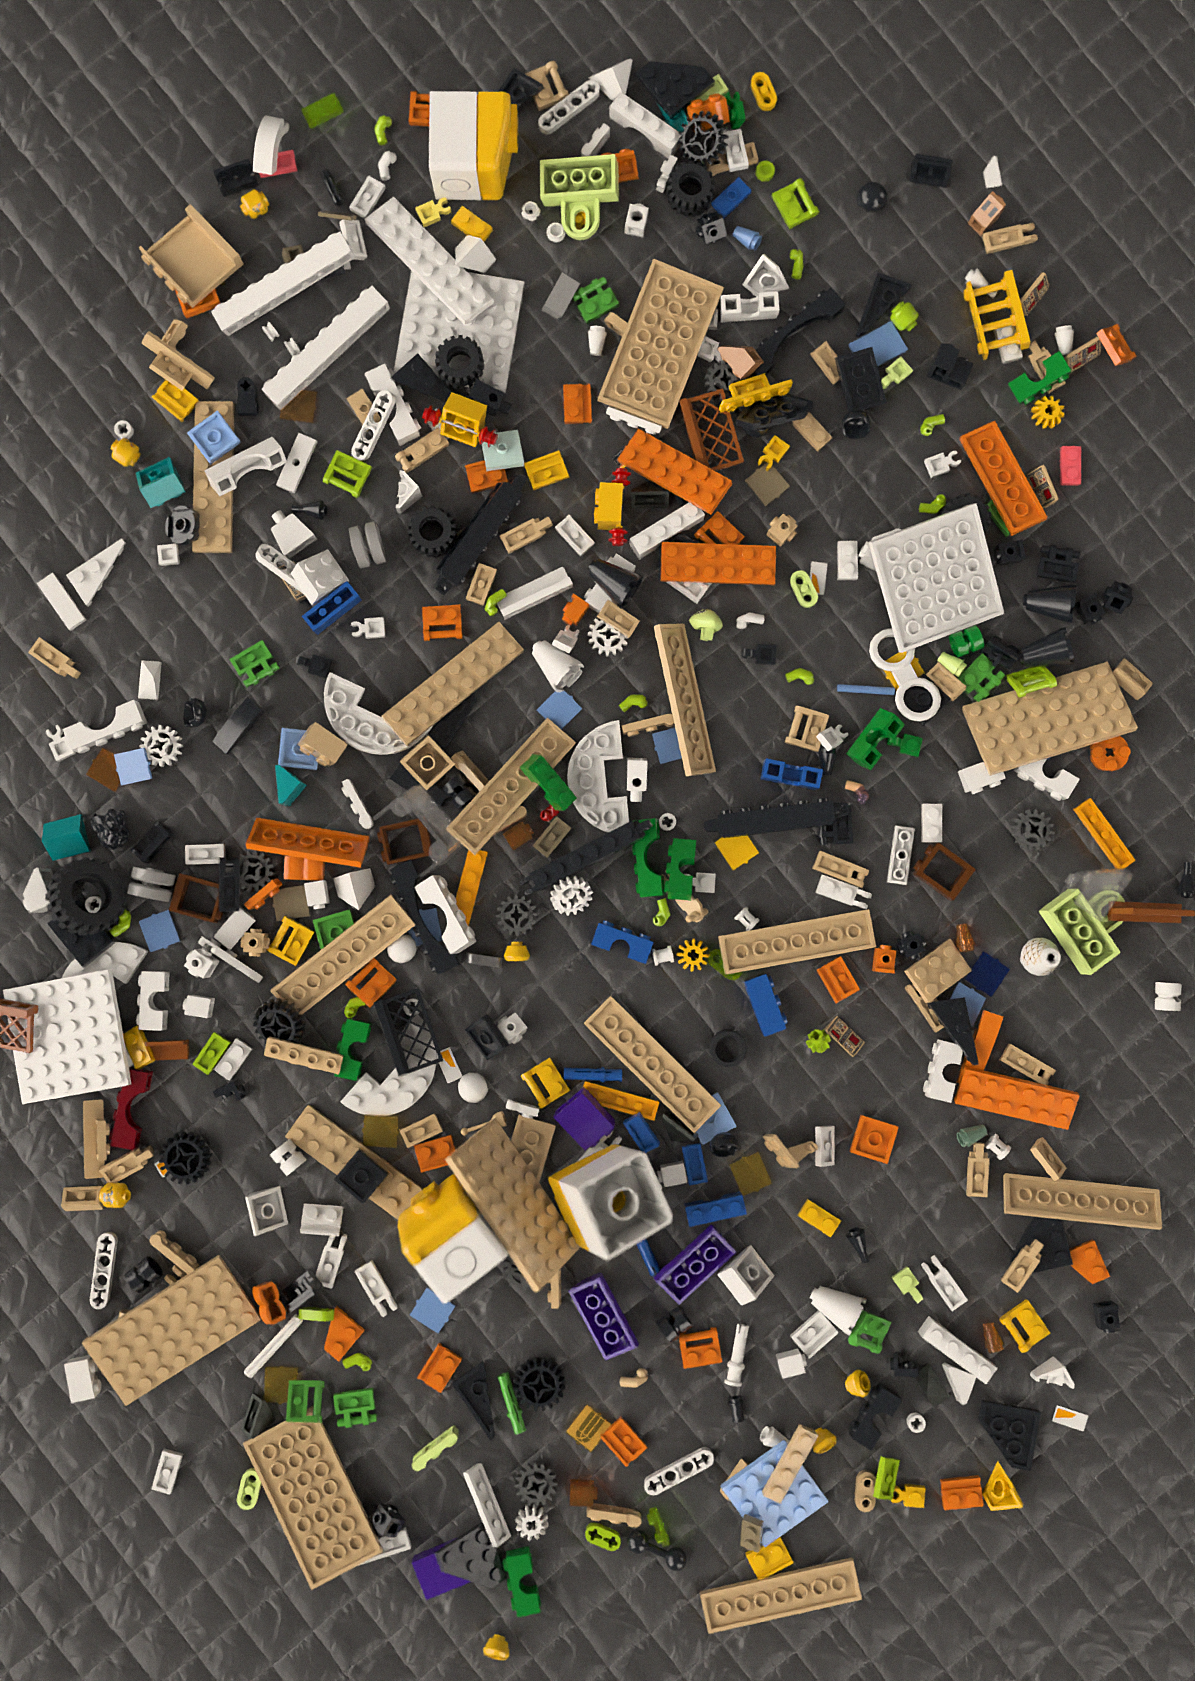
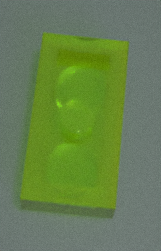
M335 93L301 109L310 129L344 112Z

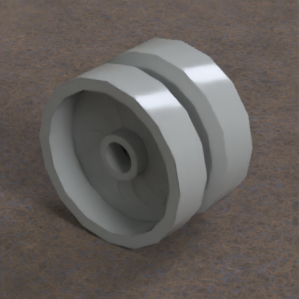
M375 521L365 524L366 536H364L359 525L349 527L352 550L360 569L370 567V554L376 564L387 561L382 539Z
M147 867L146 869L132 868L131 877L142 881V884L129 883L128 894L170 902L172 892L160 887L161 885H174L176 875Z

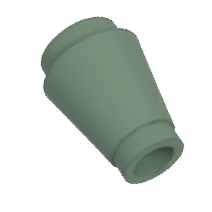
M983 1124L963 1128L957 1133V1139L962 1147H970L986 1136L987 1130Z

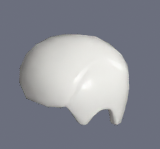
M403 934L387 947L388 956L398 963L410 961L415 956L417 950L415 940L407 934Z
M469 1072L463 1075L458 1082L460 1096L469 1103L482 1101L488 1092L486 1080L478 1073Z

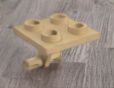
M765 1134L762 1136L765 1139V1146L770 1151H774L777 1155V1162L786 1168H798L800 1160L818 1149L817 1144L811 1141L785 1148L776 1134Z

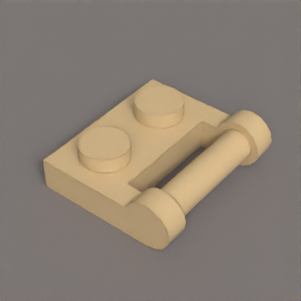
M550 61L543 67L525 73L543 84L544 89L533 96L539 111L556 105L569 95L558 74V66L555 61ZM547 74L552 76L558 90L556 95H553L546 78Z
M795 706L794 712L796 713L785 743L818 752L821 742L816 736L825 730L829 715L801 706ZM807 715L808 719L802 739H796L802 716Z

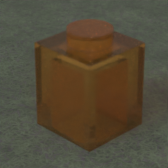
M521 822L503 833L512 850L515 851L532 840L531 835L534 832L529 824L524 825Z
M571 1479L570 1506L593 1507V1499L597 1500L598 1487H594V1480Z

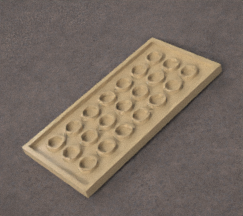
M653 259L597 401L668 429L724 287Z
M1108 661L1055 677L1057 681L1056 687H1046L1030 692L1021 698L1013 690L963 706L962 711L989 776L1136 731L1138 728Z
M493 1118L445 1160L533 1291L537 1292L542 1289L580 1247L576 1243L570 1228L496 1118Z
M218 1255L83 1340L82 1344L125 1406H127L259 1322L261 1317L221 1256Z
M313 1406L307 1408L308 1416H313ZM285 1420L260 1433L254 1439H249L243 1443L311 1590L382 1553L383 1548L323 1423L286 1422Z

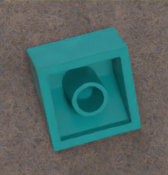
M170 457L136 472L139 490L150 508L161 506L165 501L177 498L185 492L181 478Z

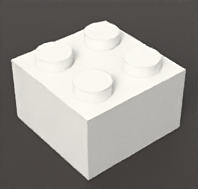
M329 550L298 562L291 572L292 577L311 605L322 601L346 581L349 582Z

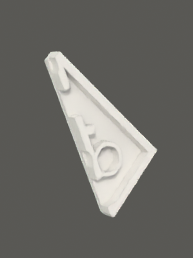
M123 539L112 544L66 575L87 606L92 604V598L97 590H100L102 587V582L112 570L113 563L118 554L122 553L126 544Z
M201 937L198 941L200 945L256 982L260 983L263 979V976L237 960V954L229 949L226 952L220 949L222 944L214 939L208 941Z

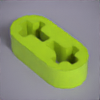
M299 1308L298 1318L302 1320L333 1321L334 1309Z
M596 1522L588 1524L585 1529V1537L588 1542L609 1551H615L620 1547L621 1537L616 1530ZM597 1529V1534L592 1537L590 1531ZM612 1536H614L616 1542L609 1544L608 1539H611Z

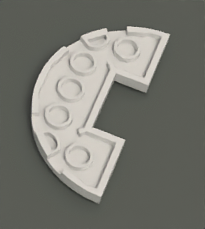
M329 672L324 688L325 711L335 732L352 747L371 754H395L419 743L432 729L430 727L411 744L406 746L382 717L357 706L365 688Z
M619 720L600 725L584 736L571 756L567 773L568 787L577 797L573 803L578 812L590 824L608 833L629 822L627 796L607 798L604 761L623 759Z
M115 942V944L85 968L74 959L65 970L62 978L112 969L113 976L127 984L148 951L134 944Z
M418 1014L412 1019V1022L420 1026L424 1021ZM410 1023L405 1034L416 1038L420 1028ZM422 1029L418 1040L428 1044L431 1038L430 1032ZM404 1036L401 1041L402 1048L409 1051L414 1040ZM416 1042L412 1053L422 1056L426 1046ZM428 1048L424 1058L429 1061L437 1059V1053L435 1050ZM410 1054L407 1060L409 1069L416 1067L420 1058ZM436 1064L409 1073L403 1077L398 1076L395 1068L382 1084L366 1072L341 1100V1103L355 1112L369 1116H387L401 1112L412 1106L426 1092L434 1077Z

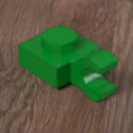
M727 91L724 97L726 98L727 105L730 106L728 113L731 129H739L746 120L743 102L739 101L740 94L738 91L734 93L733 98L730 97V92Z
M903 734L902 739L899 737H895L894 740L888 738L887 744L900 747L898 753L919 757L923 738Z

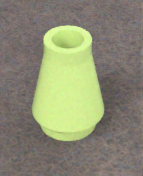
M943 652L937 660L957 677L962 674L967 666L964 660L946 652Z

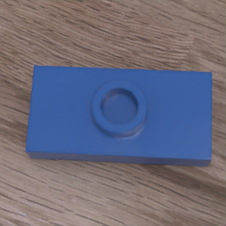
M738 177L712 201L711 205L725 218L751 194L752 190Z
M640 1112L623 1121L624 1126L641 1152L646 1153L660 1146L659 1140Z
M701 1143L681 1146L689 1185L708 1182Z

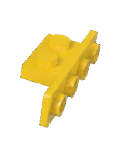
M764 373L732 383L729 386V390L733 397L723 400L719 411L720 413L725 411L732 412L738 407H748L760 400L767 401L776 395H786L793 384L792 379L770 385Z

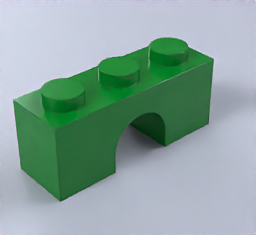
M1060 351L1042 361V365L1046 370V376L1041 381L1033 382L1024 373L1008 383L1019 405L1031 403L1035 400L1034 396L1040 392L1043 395L1052 389L1051 385L1056 382L1061 384L1070 378L1071 369Z
M880 708L846 754L856 764L872 770L882 756L876 749L877 744L884 738L894 740L905 724L894 713Z
M533 754L519 767L531 782L537 783L545 791V799L555 810L565 811L577 799L542 755Z
M673 838V845H669L668 856H671V863L667 862L666 874H670L669 881L665 880L664 892H668V899L691 901L693 876L684 875L679 869L684 865H694L696 840Z
M348 1018L346 1022H343L341 1033H344L342 1041L339 1040L337 1045V1052L343 1055L340 1073H334V1076L354 1081L359 1080L364 1060H359L352 1056L351 1046L354 1042H368L372 1026L371 1022Z
M530 1547L506 1551L503 1566L504 1570L509 1573L507 1586L508 1590L513 1593V1598H511L512 1610H516L517 1618L541 1613L538 1586H526L520 1580L524 1575L533 1573Z

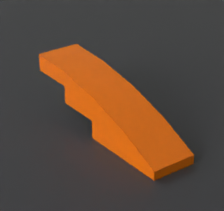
M983 1010L978 1028L975 1029L973 1035L979 1065L973 1066L964 1057L956 1083L960 1082L964 1066L980 1070L985 1069L1003 1016Z

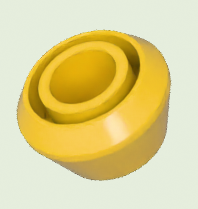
M511 942V945H508L505 950L504 958L506 961H527L530 955L527 946L523 945V942Z
M860 1369L851 1373L845 1382L847 1391L852 1395L866 1397L870 1392L869 1377Z
M820 1427L815 1430L818 1434L812 1446L815 1453H825L836 1444L837 1437L828 1429Z
M494 1635V1638H489L483 1648L485 1656L489 1658L506 1660L510 1655L508 1642L501 1635Z

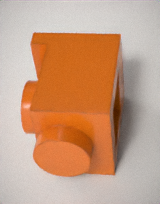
M573 593L571 596L572 603L569 601L563 609L565 613L562 620L570 626L572 624L577 626L589 609V604Z
M880 945V949L874 948L872 971L895 974L896 950H892V946ZM885 955L889 957V960L886 963L882 960L883 956Z

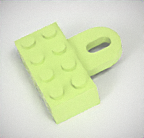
M615 154L540 160V198L545 207L561 206L562 226L569 237L576 240H585L593 236L600 224V203L619 201V164ZM579 212H584L586 214V225L583 229L578 230L576 229V215Z
M1067 889L1039 910V913L1080 974L1092 975L1121 953L1109 936V933L1123 921H1108V915L1105 917L1101 915V908L1108 901L1125 902L1124 898L1115 891H1099L1085 900L1079 889Z

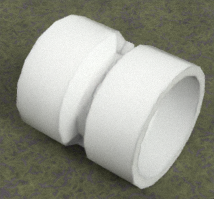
M1156 982L1155 993L1158 997L1155 998V1009L1181 1011V1000L1178 996L1181 995L1182 984Z
M291 1139L287 1140L270 1154L276 1163L281 1164L280 1169L286 1176L307 1160L300 1151L296 1152V1145ZM289 1151L292 1156L285 1160L283 1155Z

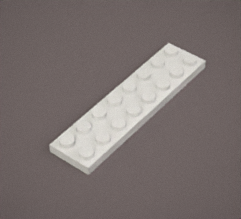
M394 197L365 218L366 224L464 325L494 303L493 298L463 267L456 266V260Z

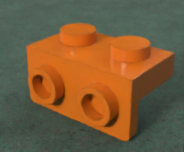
M623 149L616 153L619 164V183L639 179L634 150ZM607 152V153H603V154H601V155H610V154H612V153Z

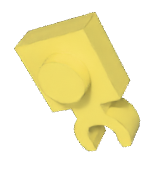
M441 198L438 204H434L433 200L416 207V212L423 227L440 221V214L447 215L451 213L450 206L447 208L442 207L447 203L446 198Z

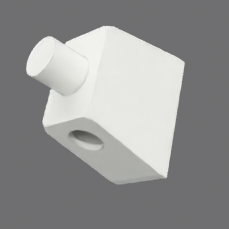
M279 510L272 515L276 525L271 528V531L283 555L288 559L317 539L293 513L285 517L282 511Z
M627 758V791H631L630 801L642 802V791H646L647 758ZM639 778L640 783L637 785L633 784V779Z

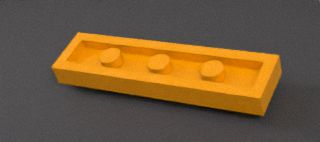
M1088 798L1073 809L1118 872L1136 861L1091 798Z
M468 850L456 895V905L464 913L468 926L488 852L481 850L476 855Z
M589 1081L584 1082L583 1087L603 1107L632 1115L640 1112L644 1118L655 1120L659 1101Z

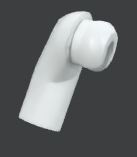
M386 151L378 163L381 180L390 179L388 166L396 161V154Z
M755 613L744 614L736 619V627L738 629H746V624L750 622L763 624L765 617Z

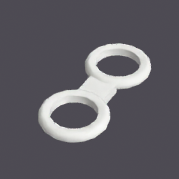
M892 628L880 631L870 642L869 652L871 659L879 668L892 672L899 686L895 696L897 709L904 717L910 720L924 721L930 719L940 708L941 696L938 688L929 680L917 677L910 664L914 658L915 648L908 650L906 657L900 662L888 663L884 661L878 654V644L884 638L894 637ZM913 686L926 688L933 698L931 708L922 713L909 710L903 700L907 689Z

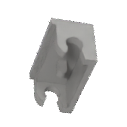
M562 273L545 302L542 311L556 319L562 317L580 283Z

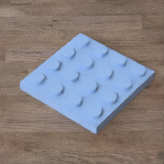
M785 1440L720 1485L742 1517L747 1514L763 1521L762 1545L764 1547L828 1503L826 1496L803 1465L781 1504L763 1496L762 1491L788 1446Z

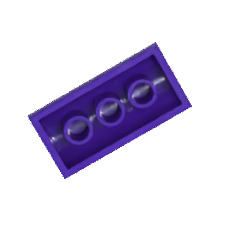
M710 1224L653 1278L680 1305L736 1253V1250L720 1231Z
M602 1273L587 1277L568 1291L605 1361L639 1346L633 1330Z

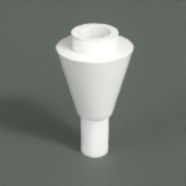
M978 268L975 271L971 269L965 277L967 280L965 284L971 281V285L975 289L989 284ZM997 291L988 293V295L994 298Z

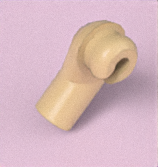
M639 1368L635 1377L621 1376L620 1386L634 1388L640 1386L648 1379L647 1370Z

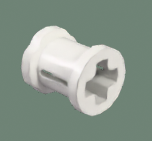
M747 906L734 917L735 920H739L746 927V931H750L759 922V919L755 918L748 911Z
M671 945L665 949H652L655 966L667 961L674 962Z
M997 1134L992 1135L985 1143V1147L987 1149L990 1148L999 1160L1003 1159L1011 1149V1146L1005 1145Z

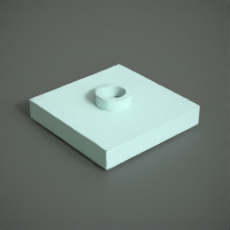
M518 430L497 432V441L490 448L488 443L484 442L482 444L486 471L524 466Z

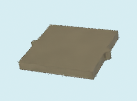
M332 211L318 212V216L350 221L357 219V215Z
M768 462L760 469H755V473L745 480L765 506L774 499H779L780 495L790 487L773 465L769 471H766Z
M304 885L279 889L280 891L273 896L274 904L272 907L275 908L276 921H282L284 915L292 919L310 916Z

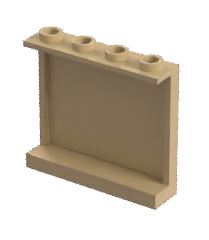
M190 204L185 208L188 214L186 218L148 250L145 251L141 246L139 249L143 254L141 256L143 261L148 266L152 265L156 275L160 279L162 277L165 278V283L170 290H176L178 298L184 304L187 302L193 308L239 269L243 262L239 254Z

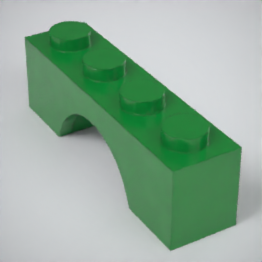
M657 818L649 819L653 827L644 831L646 836L641 841L632 845L633 855L636 856L637 863H634L635 875H638L636 892L640 894V897L666 895V892H664V876L655 873L647 861L649 847L653 842L660 839L659 819Z

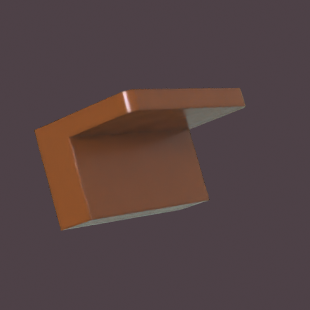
M189 1039L152 1040L145 1042V1046H150L155 1060L189 1059Z

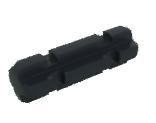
M328 169L321 171V178L334 205H342L344 200Z

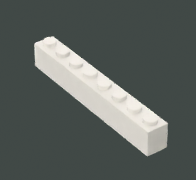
M333 233L327 240L313 245L311 250L297 255L290 263L282 264L277 271L266 274L261 281L250 284L241 293L234 294L227 302L218 304L211 312L221 330L227 336H230L356 257L342 233Z
M373 286L369 289H364L355 302L349 303L341 315L335 316L332 323L319 332L318 337L310 340L302 352L296 353L287 366L281 367L273 379L265 382L262 388L264 394L282 411L390 309L388 301Z

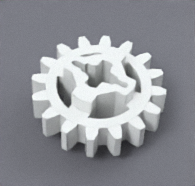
M595 618L594 622L596 625H590L589 627L593 631L588 632V636L592 637L589 639V644L594 643L592 649L598 648V654L604 651L606 656L609 655V652H612L615 656L617 649L622 652L621 645L627 646V642L624 639H628V637L616 631L606 622ZM606 624L602 630H597L601 625ZM607 631L611 632V635L614 636H611L610 639H606L605 635L607 634ZM597 640H601L604 646L600 645ZM619 641L617 645L611 647L613 642Z
M162 725L158 726V730L152 726L151 733L145 731L147 737H141L144 744L139 745V747L146 749L148 761H152V765L156 766L159 762V766L164 767L165 762L170 766L172 765L171 760L178 761L176 755H182V752L178 750L183 745L178 743L182 738L176 736L177 731H171L169 726L164 730ZM161 734H167L170 738L164 739ZM161 742L165 744L162 746V750L158 749V747L161 746ZM158 753H159V755H160L162 758H161V759L156 758V757L153 756V754H158Z
M575 875L573 879L567 876L566 881L560 879V885H554L555 890L550 892L552 895L550 900L555 910H558L560 914L565 911L568 916L570 912L576 915L577 910L584 911L583 906H589L587 901L592 900L591 894L593 893L589 883L585 882L583 877L578 880Z

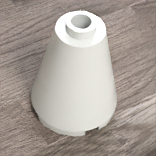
M538 641L532 648L534 658L557 693L564 691L562 688L566 685L570 687L583 672L580 668H584V665L580 661L547 641Z
M819 1286L818 1289L814 1288L810 1299L813 1300L811 1304L847 1335L851 1334V1331L848 1329L849 1327L853 1329L863 1309V1306L860 1304L866 1303L864 1298Z

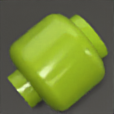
M902 301L891 310L890 319L898 330L903 331L907 329L910 331L917 325L916 320L919 314L910 302L904 303Z

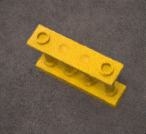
M1005 271L1001 282L972 289L971 281L967 282L966 289L963 290L964 299L969 302L979 341L977 343V351L979 355L982 354L983 360H987L988 350L1014 343L1019 344L1021 350L1028 349L1031 341L1013 271ZM999 290L1006 291L1007 297L1005 300L977 307L975 297ZM1006 307L1011 309L1012 315H1010V318L984 325L981 324L980 314ZM1010 325L1012 327L1015 326L1016 333L1014 336L986 343L984 332Z

